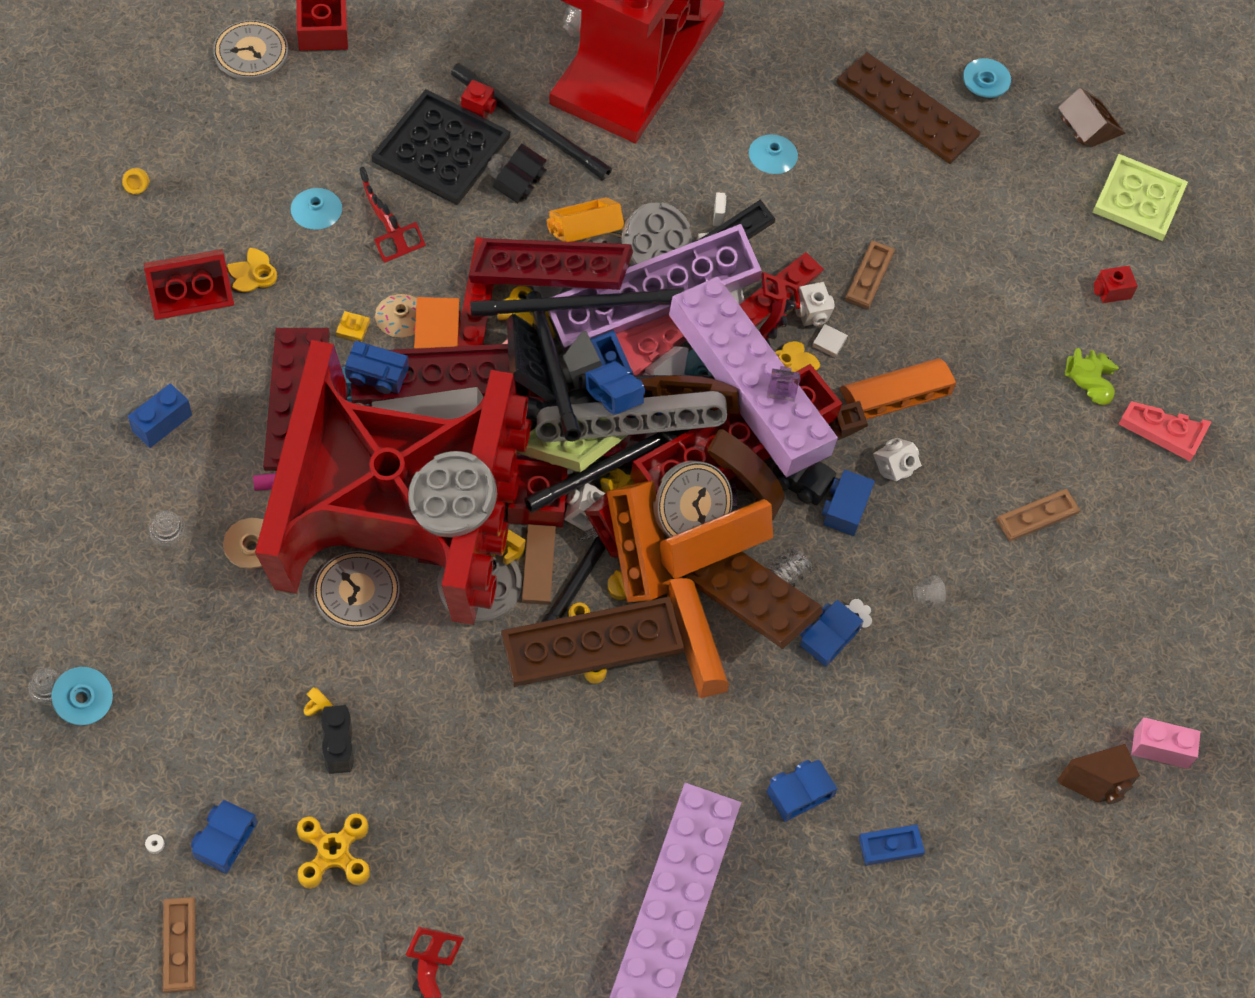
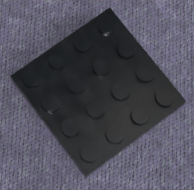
M425 89L371 155L373 163L458 206L509 140L510 131Z

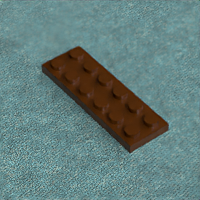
M868 52L837 78L836 83L949 164L980 136L981 132Z
M742 551L682 576V578L694 581L697 589L782 649L823 613L820 604Z
M670 597L501 630L514 687L679 654L684 651V645Z

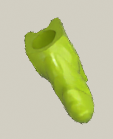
M1076 348L1074 355L1067 358L1065 376L1074 380L1080 388L1087 391V395L1092 399V402L1099 405H1107L1112 402L1115 389L1108 380L1101 377V374L1112 375L1113 371L1118 370L1119 367L1106 354L1099 353L1096 355L1094 350H1090L1089 355H1086L1084 359L1082 358L1081 349Z

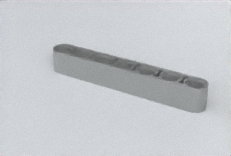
M716 391L644 398L643 404L616 415L608 412L601 402L572 405L577 420L581 422L578 423L581 431L579 439L716 427L722 425L727 418L726 399L722 393ZM557 406L543 408L537 415L536 434L544 442L567 441L564 437ZM712 407H717V408H719L718 410H715V411L710 410V408H712ZM683 410H690L691 412H690V413H683V412H681V411H683ZM654 413H663V415L656 416ZM628 415H634V416H636V417H635V418H628V417H626V416H628ZM599 418H607L609 420L601 421ZM545 423H551V424H553V425H552V426H547V425H544V424H545Z

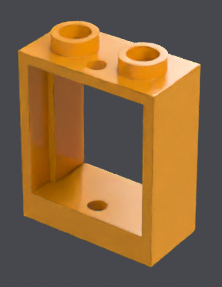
M607 197L548 211L550 218L547 219V227L550 234L566 242L621 230L624 227L620 203Z

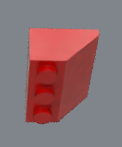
M223 249L144 263V272L155 320L234 305Z

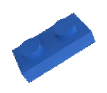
M918 824L861 833L858 837L865 866L921 857L925 853Z

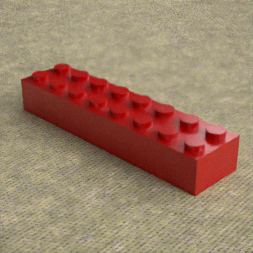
M809 364L792 373L791 375L827 424L835 421L842 402L814 367ZM727 413V418L722 425L691 429L635 460L630 478L635 484L654 481L656 496L663 476L674 466L686 461H700L711 464L718 468L728 481L733 479L737 475L730 468L722 469L707 452L719 429H723L739 439L763 461L771 456L740 413Z

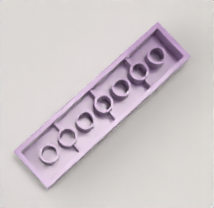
M742 224L628 267L620 290L574 288L554 297L658 291L669 288H684V291L715 277H719L729 292L760 281L762 270ZM650 304L547 312L565 354L583 331H587L590 339L613 330L617 334L668 315L671 305Z
M715 277L674 295L669 316L715 380L727 383L738 389L741 416L783 474L788 477L831 456L838 437L720 278Z
M684 783L609 998L677 997L741 802Z

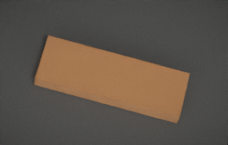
M873 240L871 241L844 301L869 310L895 249Z
M1064 489L1002 514L996 518V521L1010 542L1079 514L1080 509L1069 491Z
M528 524L522 603L550 605L556 526Z
M195 897L163 899V993L196 991Z

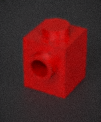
M472 79L461 96V107L485 119L495 110L497 101L494 99V88Z
M1130 265L1103 269L1094 282V292L1097 296L1101 297L1102 303L1132 299L1138 287Z

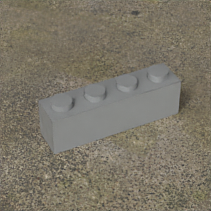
M478 387L375 401L372 402V407L442 419H455L474 410L484 397Z

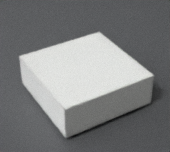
M716 193L713 226L719 227L724 223L725 193Z
M824 324L812 347L836 358L848 335Z

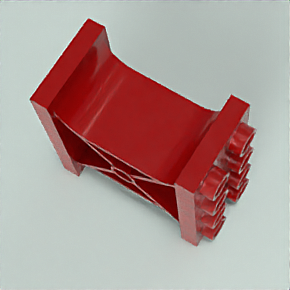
M560 0L582 10L580 43L576 57L550 92L549 104L636 144L722 16L725 2L721 0Z
M311 340L255 554L274 590L297 594L306 563L317 552L330 546L342 545L433 561L445 569L442 589L452 622L474 625L478 607L491 609L495 598L497 575H492L493 556H490V554L503 556L506 548L509 523L503 522L505 502L514 504L516 501L520 481V471L515 470L517 451L525 453L530 438L531 420L526 419L528 397L516 395L513 373L491 370L486 393L480 404L470 413L455 419H442L354 404L347 401L349 389L334 344ZM452 451L470 453L487 465L496 481L497 498L493 511L481 526L465 535L442 537L432 534L418 523L409 506L408 492L413 476L427 463L435 459L434 456Z

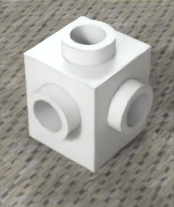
M824 282L800 286L798 290L801 308L795 309L798 317H801L803 325L819 326L828 322L834 310V300L828 294Z
M900 438L889 440L886 446L873 453L880 474L890 480L898 481L907 478L913 474L914 470L922 466L916 445L913 442Z
M589 483L570 492L566 498V503L568 504L564 520L587 532L593 526L584 511L605 493Z

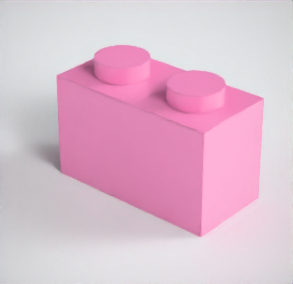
M1143 717L1134 730L1131 755L1188 769L1198 758L1201 731Z

